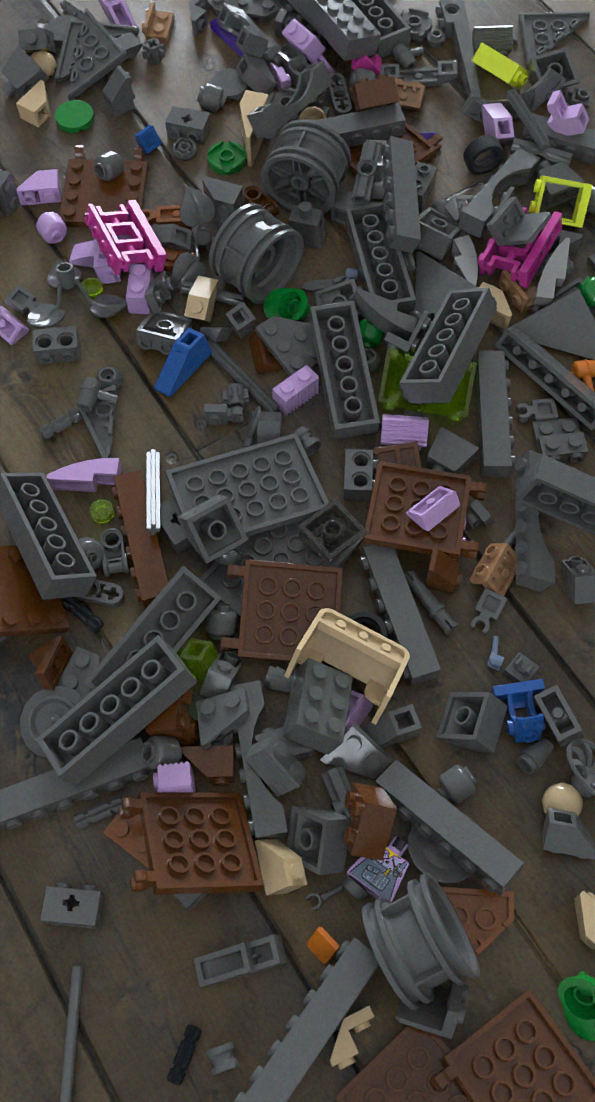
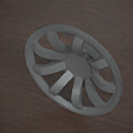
M576 738L569 742L566 750L567 759L574 772V775L571 777V783L580 795L589 798L592 795L595 796V761L592 764V749L595 750V743L586 739ZM577 745L583 746V748L585 749V756L583 751L579 747H577ZM572 751L578 754L580 760L573 759Z

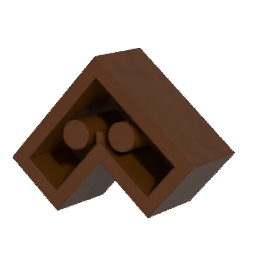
M388 74L376 76V80L371 81L368 78L359 79L356 81L357 84H354L352 87L356 112L393 105L399 101L394 76L388 77Z
M191 690L186 691L146 727V732L151 736L174 737L178 740L181 747L196 746L200 733L198 722L188 714L189 704L192 702Z
M353 782L351 791H347L345 796V807L350 813L352 820L350 827L345 829L344 843L353 856L383 861L397 808L383 788Z

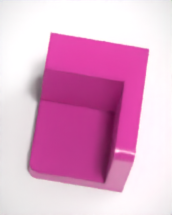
M376 54L371 58L365 55L362 58L352 59L351 68L354 71L358 67L373 70L375 75H377L381 70V58Z

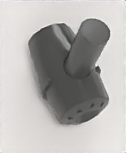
M399 43L393 48L392 54L395 57V61L403 69H414L417 65L414 57L423 55L424 49L419 47L409 50L404 43Z
M87 377L79 389L77 407L90 412L97 399L116 405L118 396L101 391V382L95 378Z

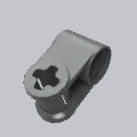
M117 529L104 531L101 535V545L105 550L102 559L105 576L109 577L110 574L119 572L130 573L129 560L125 549L126 545L121 532ZM113 540L118 541L116 545H108Z

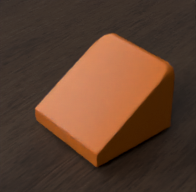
M319 927L306 944L323 964H326L339 950L338 943L323 927Z

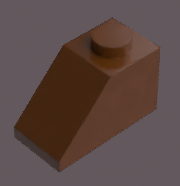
M433 548L425 585L431 590L453 594L455 586L460 587L463 573L458 572L460 563L441 550Z
M233 745L211 746L206 750L202 746L181 747L184 760L189 762L208 783H213V786L225 787L229 783H235V751Z

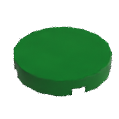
M70 100L61 104L56 109L55 119L61 130L67 133H78L79 130H86L93 124L94 114L92 107L82 100Z
M224 141L212 145L207 153L209 167L218 174H235L246 165L245 149L241 144L234 141H229V143H224Z

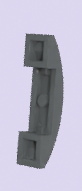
M457 60L438 61L437 68L403 70L399 69V64L381 65L380 75L388 74V77L394 76V78H400L404 82L411 83L412 81H417L425 85V88L433 87L457 77Z

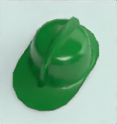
M277 288L267 295L263 304L264 313L268 318L274 316L301 322L310 313L306 293L297 288Z
M581 971L578 975L567 977L560 982L558 995L569 1027L577 1036L584 1040L595 1042V978L587 975L586 971Z

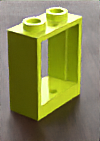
M484 43L480 44L471 60L518 90L524 87L529 79L528 75L530 72Z
M540 175V179H536L534 185L536 196L535 200L530 203L529 213H539L546 182L577 187L579 192L572 219L562 218V224L582 228L593 185Z

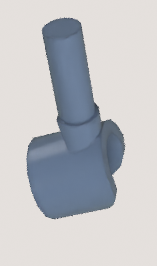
M348 268L344 282L353 278L357 282L359 270Z
M493 636L492 650L487 666L499 671L504 657L497 655L499 637Z

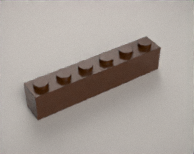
M138 470L114 476L115 485L111 487L114 499H119L120 502L116 509L119 519H123L125 524L120 526L123 539H128L129 546H125L128 560L133 559L134 566L130 567L133 581L138 580L139 588H135L138 602L143 601L146 609L166 586L168 578L157 533L151 535V532L146 531V487L142 472Z

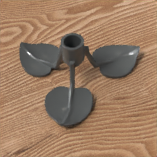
M186 187L185 194L180 204V218L184 224L193 227L191 229V238L195 241L193 246H195L196 257L194 258L191 253L185 252L176 259L171 275L175 289L185 287L181 285L183 280L195 283L198 276L205 277V266L198 261L200 259L198 246L206 245L210 240H214L210 232L204 228V222H209L214 217V204L206 194L191 187Z
M58 259L47 278L50 287L58 288L57 304L55 306L52 304L36 306L29 313L27 323L37 328H50L62 322L65 317V312L59 309L61 307L62 287L64 289H71L75 284L78 285L88 303L92 305L90 308L91 313L97 317L107 318L114 316L127 306V302L125 299L111 294L98 295L95 300H92L80 283L82 278L81 271L71 263Z

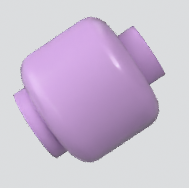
M45 212L37 220V231L47 243L60 242L66 236V224L57 213Z

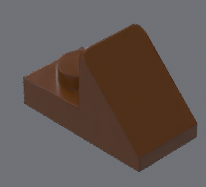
M57 636L28 655L37 669L35 675L46 690L55 689L73 653L63 636Z

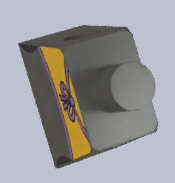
M45 28L18 30L19 47L28 55L41 50L50 54H56L53 32Z

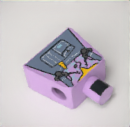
M395 836L389 846L386 847L383 861L361 857L347 871V876L374 898L378 899L384 896L392 902L409 865L407 861L401 858L408 844Z

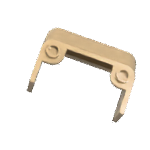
M324 608L318 612L297 646L284 676L289 678L297 663L301 665L308 658H311L320 663L324 661L366 683L365 697L371 703L379 706L371 722L376 725L398 684L410 654L400 644L332 609Z

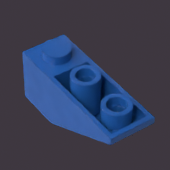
M188 328L174 342L154 386L156 391L171 397L212 354L204 334Z

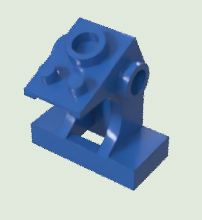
M543 679L493 686L490 693L507 705L506 713L508 720H506V730L509 736H513L515 743H529L541 740V733L545 730L544 715L536 714L533 697L544 691ZM526 709L528 717H516L515 710Z

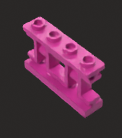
M128 200L127 207L119 204L118 212L103 213L100 206L95 208L93 204H88L87 212L84 215L85 223L90 227L93 238L97 240L101 253L105 255L107 264L112 268L115 275H120L121 269L127 272L130 264L143 262L148 269L153 267L155 272L163 271L167 254L136 200ZM129 235L131 239L118 240L117 236Z
M522 207L525 214H527V208ZM554 211L546 227L540 231L542 232L540 236L538 233L535 240L528 244L525 249L508 245L498 246L494 238H490L487 248L478 258L477 264L480 267V274L485 275L487 272L489 275H492L496 268L511 272V281L515 282L518 279L519 286L528 288L562 230V213ZM515 259L524 261L523 265L521 266V262L515 261Z

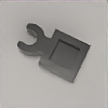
M17 285L5 298V303L22 315L26 311L30 313L33 308L42 304L35 302L36 296L20 285Z
M554 398L532 400L530 406L521 403L516 407V412L525 413L518 417V422L521 423L527 422L531 418L534 419V422L558 419Z
M204 404L205 423L212 425L228 424V421L243 423V407L227 408L225 404Z
M485 588L475 607V612L480 615L472 620L471 628L474 629L477 623H483L485 625L483 634L486 635L490 629V619L498 621L508 598Z

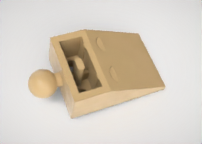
M246 90L240 102L241 130L248 167H252L265 137L256 138L247 115L257 107L269 104V95Z

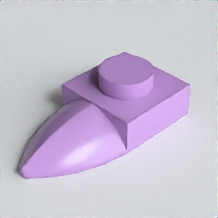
M269 63L279 92H281V88H289L291 86L289 74L285 73L283 67L278 68L275 64Z

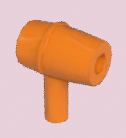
M584 359L573 362L571 373L578 379H583V383L594 392L592 378H595V360Z

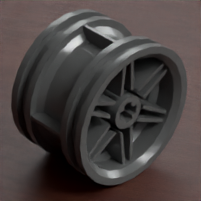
M309 119L291 121L281 129L273 147L274 151L267 157L261 171L262 186L267 195L286 211L292 212L293 206L300 205V203L306 201L311 203L312 208L319 209L324 214L332 208L339 192V185L344 181L351 165L349 147L335 130L321 122Z
M256 203L246 204L234 211L219 228L210 248L209 266L215 275L226 283L237 287L243 296L253 303L261 304L264 303L265 298L271 291L277 288H285L293 278L304 252L303 237L298 231L293 230L289 225L276 219L271 212L265 210L261 205Z
M428 872L420 876V882L416 879L409 881L407 884L408 894L402 898L391 902L388 898L382 896L375 900V904L368 903L362 909L364 927L375 957L398 997L412 1010L418 1009L422 1002L429 1003L433 1001L435 996L434 987L449 979L462 986L467 983V976L473 980L480 976L479 963L467 932L447 895Z

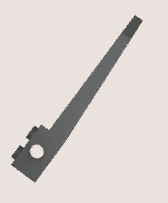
M439 0V5H436V17H439V30L445 33V38H452L466 98L468 99L470 94L480 98L476 64L471 61L474 57L464 2L463 0Z

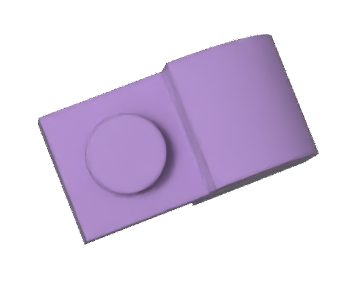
M561 90L553 91L547 104L548 112L551 114L547 122L549 127L553 131L567 136L584 133L590 119L583 103L568 106Z

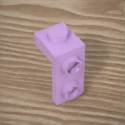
M94 239V269L100 283L120 282L121 273L120 275L114 274L112 268L107 264L105 255L101 253L97 240Z

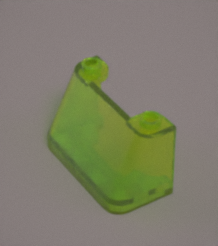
M387 349L378 404L382 405V409L395 411V408L424 411L426 413L449 416L448 420L462 422V418H467L477 363L470 362L450 403H423L418 405L403 399L402 390H399L400 381L414 356L405 353V357H403V354L398 353V350Z

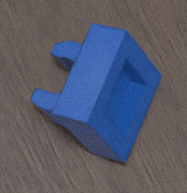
M148 125L135 135V140L139 147H143L144 154L150 153L162 144L153 125Z

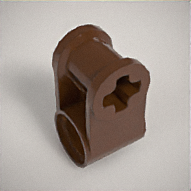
M250 185L244 189V205L256 203L271 212L273 216L279 214L280 211L276 202L268 197L258 186Z

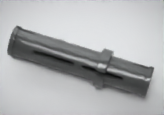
M183 280L181 285L185 287H181L180 292L182 294H189L194 282ZM218 289L215 301L237 306L242 302L236 299L245 301V296Z
M415 570L409 572L410 577L406 574L405 578L409 588L429 611V617L437 621L446 635L452 633L451 628L455 631L459 625L446 611L447 608L444 603L440 604L416 574Z

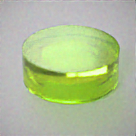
M88 278L82 282V286L91 299L102 295L103 286L99 279Z
M98 499L91 504L90 514L95 522L106 523L113 518L114 509L110 501Z

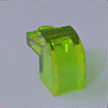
M190 638L185 648H180L176 652L198 681L197 683L204 682L208 669L218 658V653L212 642Z

